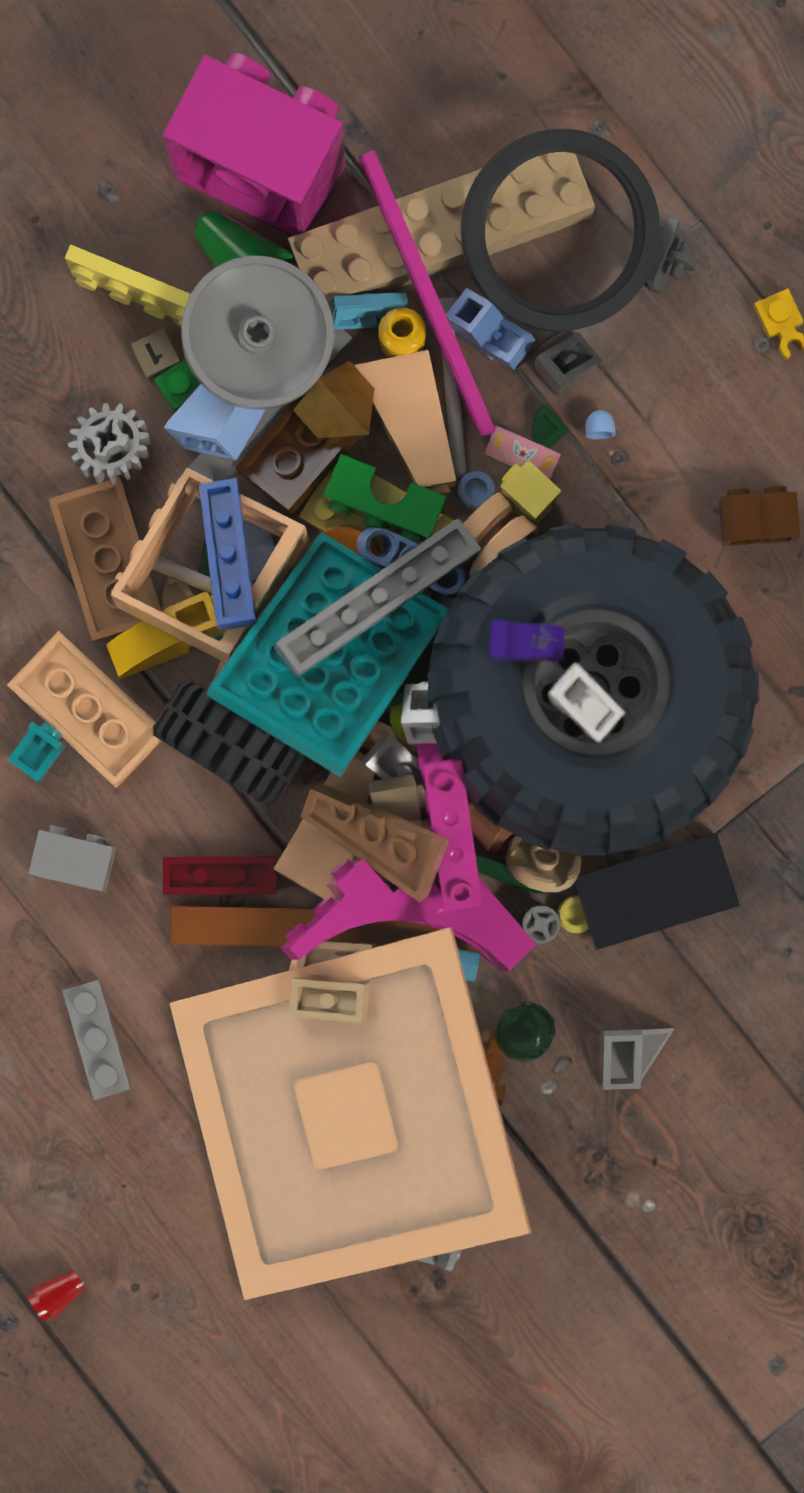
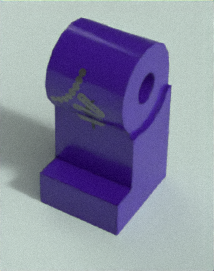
M492 620L490 625L489 661H563L565 628L556 625L509 623L508 621Z

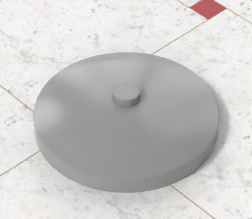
M245 256L217 266L196 285L184 309L181 323V342L189 368L207 391L233 406L251 410H264L291 403L305 394L316 383L325 370L331 356L334 342V325L331 310L322 291L302 270L290 263L272 257Z

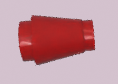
M72 1270L68 1274L66 1273L32 1288L34 1292L26 1298L40 1320L45 1322L49 1318L54 1320L86 1288L76 1272Z

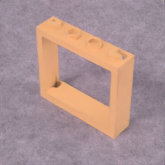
M186 468L176 484H171L168 491L169 498L163 508H158L152 515L149 522L150 530L144 540H139L134 545L130 554L131 561L124 573L119 572L115 577L117 582L111 591V597L117 608L227 663L253 625L227 629L219 642L135 599L195 497H200L199 484L213 482V480ZM241 494L244 520L281 537L252 586L256 618L258 620L284 584L308 543L309 537L304 525Z

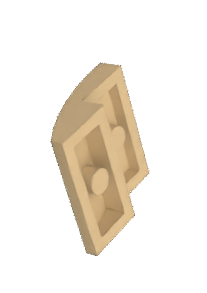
M323 941L298 960L297 968L376 948V944ZM292 978L289 1017L365 1023L371 997V979L353 983Z

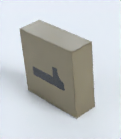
M164 328L130 344L147 380L180 363Z

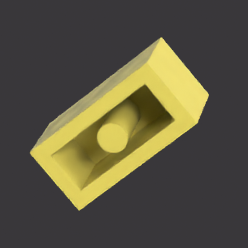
M529 460L522 467L516 463L501 479L503 483L500 485L502 488L501 493L515 505L514 514L517 517L526 515L536 525L558 504L562 492Z

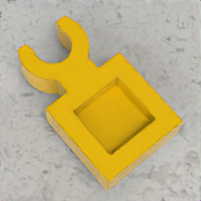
M789 288L754 303L753 308L768 340L779 336V353L784 360L790 358L791 354L787 347L789 342L798 343L803 353L804 335L797 332L795 328L801 326L804 321Z

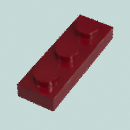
M277 856L163 857V895H277V871L274 870L277 864Z

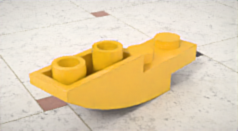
M208 591L160 611L211 638L223 635L227 631H219L216 625L213 595L209 596ZM145 621L132 626L106 644L119 679L190 653L189 647L192 646Z

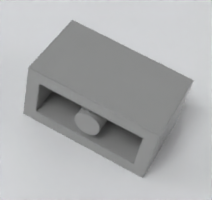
M50 825L49 832L39 830L28 872L29 875L106 893L116 853V848L108 846V838L87 834L86 840L71 837L72 830Z

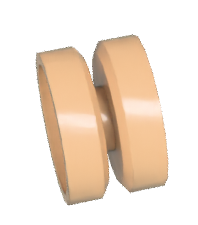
M498 492L491 496L463 524L481 547L478 554L460 565L464 566L474 561L470 568L469 577L475 571H481L493 561L501 550L522 538L531 540L539 532L540 528L526 515L518 516L511 520L515 505L502 493Z

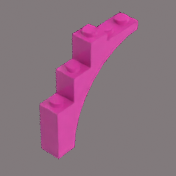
M346 859L331 872L334 878L326 885L336 897L333 899L331 896H328L321 901L313 910L316 916L306 925L300 922L286 934L285 937L288 942L281 947V950L290 960H300L323 941L350 928L377 921H404L427 925L438 930L452 927L456 938L477 950L498 971H510L536 946V943L480 878L479 884L483 906L444 912L441 890L434 882L429 895L418 902L390 881L388 882L391 885L389 888L364 859H356L352 862Z

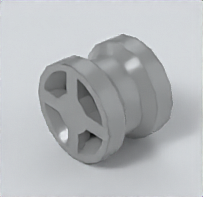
M536 906L525 913L521 927L536 944H544L552 941L557 936L560 930V920L553 909L547 906Z

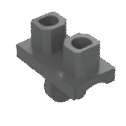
M670 217L666 224L660 223L658 252L650 275L646 280L650 290L662 294L668 277L678 280L682 270L693 271L697 264L696 260L689 256L692 244L684 241L686 232L679 227L680 221Z

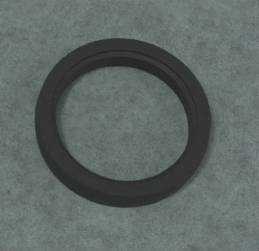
M572 129L538 131L521 137L502 148L485 164L475 178L465 200L461 220V242L466 265L472 279L484 297L493 303L497 310L512 320L531 328L546 331H571L589 327L608 319L624 308L637 295L650 275L658 252L660 239V220L656 199L649 182L637 164L625 152L604 138ZM555 152L579 154L605 167L618 180L627 194L634 218V240L631 254L616 281L594 299L566 308H549L534 305L513 293L503 283L493 268L485 240L488 209L495 192L503 180L526 161L537 156Z

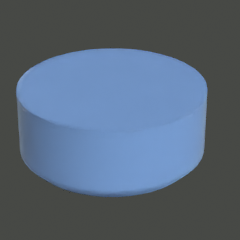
M469 472L459 481L458 498L468 509L477 510L495 494L494 482L484 472Z

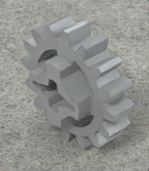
M104 403L100 413H97L92 407L89 408L91 417L85 419L79 416L77 421L81 428L70 430L74 441L68 443L71 454H74L71 458L76 468L81 467L83 476L86 478L94 473L97 483H101L105 476H109L111 483L116 484L117 475L121 474L127 480L131 479L129 470L133 467L141 471L143 467L139 459L149 458L150 456L145 446L151 444L149 434L146 433L148 429L144 420H139L134 409L126 414L123 404H118L115 411H111L108 403ZM125 427L133 433V439H130L129 435L125 433ZM86 448H90L91 452L94 453V460L87 455Z

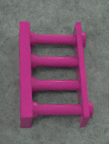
M437 743L416 744L430 831L450 839L436 874L437 885L441 887L444 912L483 906L466 787L460 780L464 776L462 759L444 761Z

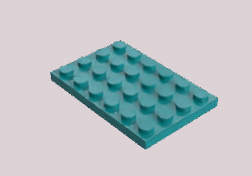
M321 532L212 682L206 695L341 777L438 632L442 619L446 616L449 609L420 593L296 678L275 650V643L383 570Z

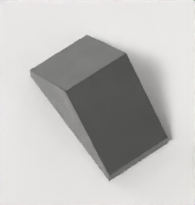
M578 332L541 353L536 358L534 370L558 398L599 365L602 359Z

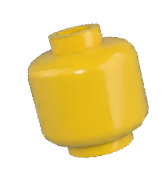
M406 307L395 308L387 312L378 326V340L382 352L391 358L423 351L426 344V324L422 316Z

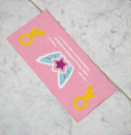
M496 425V431L491 436L484 453L485 455L512 467L516 463L522 467L529 460L547 478H551L560 458V453Z

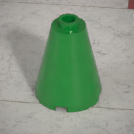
M221 210L205 212L196 222L195 238L213 268L227 261L245 256L272 257L294 265L290 261L294 257L287 249Z

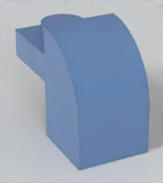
M468 288L464 290L446 314L452 329L467 344L491 361L496 359L513 370L536 341L531 333L505 319L493 303Z

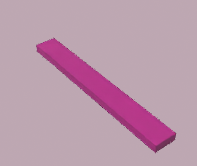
M374 150L362 154L358 160L476 431L483 436L491 434L496 429Z

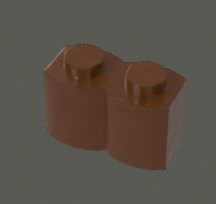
M786 486L767 487L764 489V494H750V490L747 488L731 489L727 491V496H722L719 500L722 546L794 542L800 537L797 492H787Z

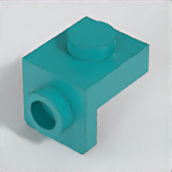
M45 721L40 727L31 722L27 727L30 730L8 758L9 762L38 783L41 782L66 748L65 745L58 741L62 734Z

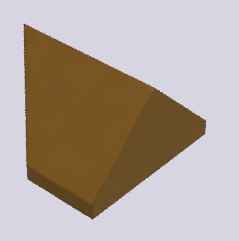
M348 361L318 378L293 411L318 439L369 435L375 388L352 362Z

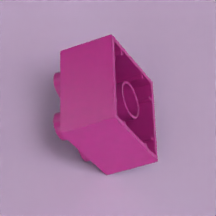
M231 53L226 63L223 64L204 54L162 135L174 179L291 237L312 230L345 168L343 122L335 119L339 111L338 105L324 94L308 87L300 86L292 98L268 86L267 83L271 77L270 72L260 63L245 55Z

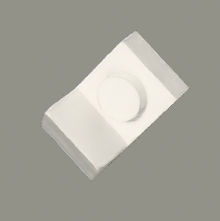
M576 663L549 693L551 704L568 714L598 743L625 713Z

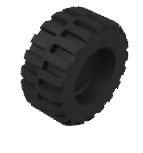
M189 680L179 684L155 722L153 736L265 806L271 807L277 804L303 763V754L206 695L207 690Z

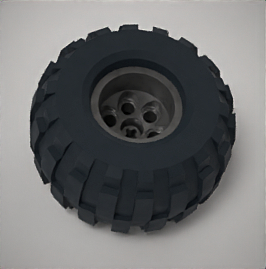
M580 524L550 528L549 533L531 540L522 538L498 552L497 557L481 571L474 572L458 591L455 601L442 619L433 643L428 672V709H433V704L436 703L440 726L435 729L432 726V733L434 734L442 759L444 761L462 759L464 776L460 780L466 787L467 796L475 805V809L496 826L499 825L522 838L521 841L546 850L554 849L576 853V855H606L625 850H635L660 841L689 824L717 799L730 783V778L740 760L745 757L754 732L752 721L755 704L759 702V673L753 668L750 647L753 643L743 617L737 618L726 599L727 590L710 571L705 574L685 558L686 551L663 538L659 543L635 534V528L607 524L605 528H581ZM502 620L509 623L545 624L564 627V652L574 653L578 658L579 666L625 712L621 717L623 722L622 730L618 733L608 732L599 743L592 739L585 731L578 737L568 735L564 730V721L570 718V716L555 706L545 703L541 693L545 687L556 686L569 670L562 669L558 661H489L491 621ZM603 648L611 649L616 655V664L612 667L600 665L596 659L598 650ZM625 679L634 681L638 685V695L632 699L623 697L619 693V682Z

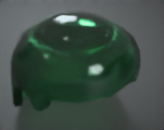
M528 1001L515 1008L506 1010L500 1017L495 1029L498 1048L507 1058L522 1063L533 1062L545 1055L556 1034L554 1018L547 1009Z

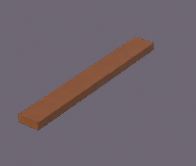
M172 906L171 944L283 946L288 942L285 937L286 934L300 922L306 925L316 914L313 912L314 909ZM377 921L350 928L325 941L376 944V947L439 930L427 925L404 921ZM455 937L457 949L474 950V948Z

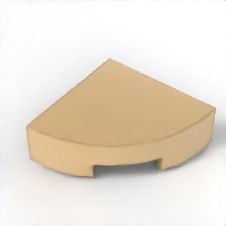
M169 577L162 593V610L195 595L186 583Z

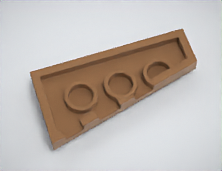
M321 783L310 788L300 816L358 859H364L372 869L418 902L429 895L450 840Z

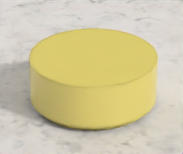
M575 895L564 899L557 910L560 926L565 931L575 934L588 930L579 897Z

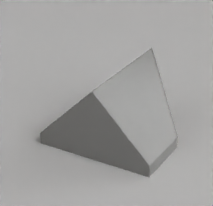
M675 1028L600 1031L603 1090L641 1089L642 1079Z

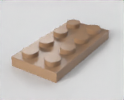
M117 477L116 484H112L111 480L48 499L92 642L95 643L120 635L143 621L117 608L111 597V591L117 582L115 577L119 572L124 573L131 561V551L136 542L140 540L121 478ZM149 574L135 599L158 611H162L151 574Z

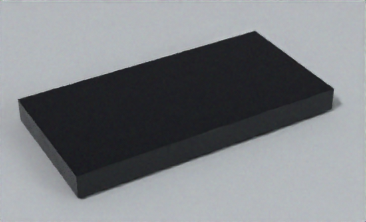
M718 834L578 876L574 882L595 950L740 906Z

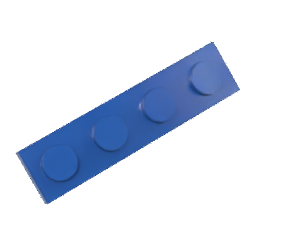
M230 478L199 484L216 625L219 631L254 625L257 618L239 482L237 478Z

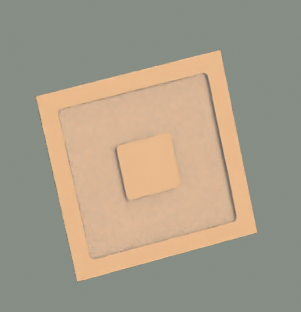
M452 927L170 1003L244 1300L531 1233ZM302 978L369 984L365 1023L289 1017L291 979ZM332 990L357 993V991Z

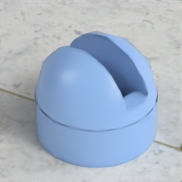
M594 411L587 418L585 425L586 438L606 439L616 435L614 419L607 411Z

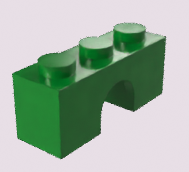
M343 454L340 455L324 493V502L330 504L328 507L330 511L344 517H349L350 513L365 518L363 523L371 528H390L400 532V536L417 544H420L421 541H426L433 535L445 506L446 496L411 482L405 497L395 504L381 503L375 499L371 492V487L376 477V468Z

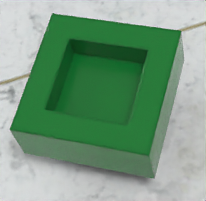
M185 359L154 379L175 413L200 386L199 381L193 375Z

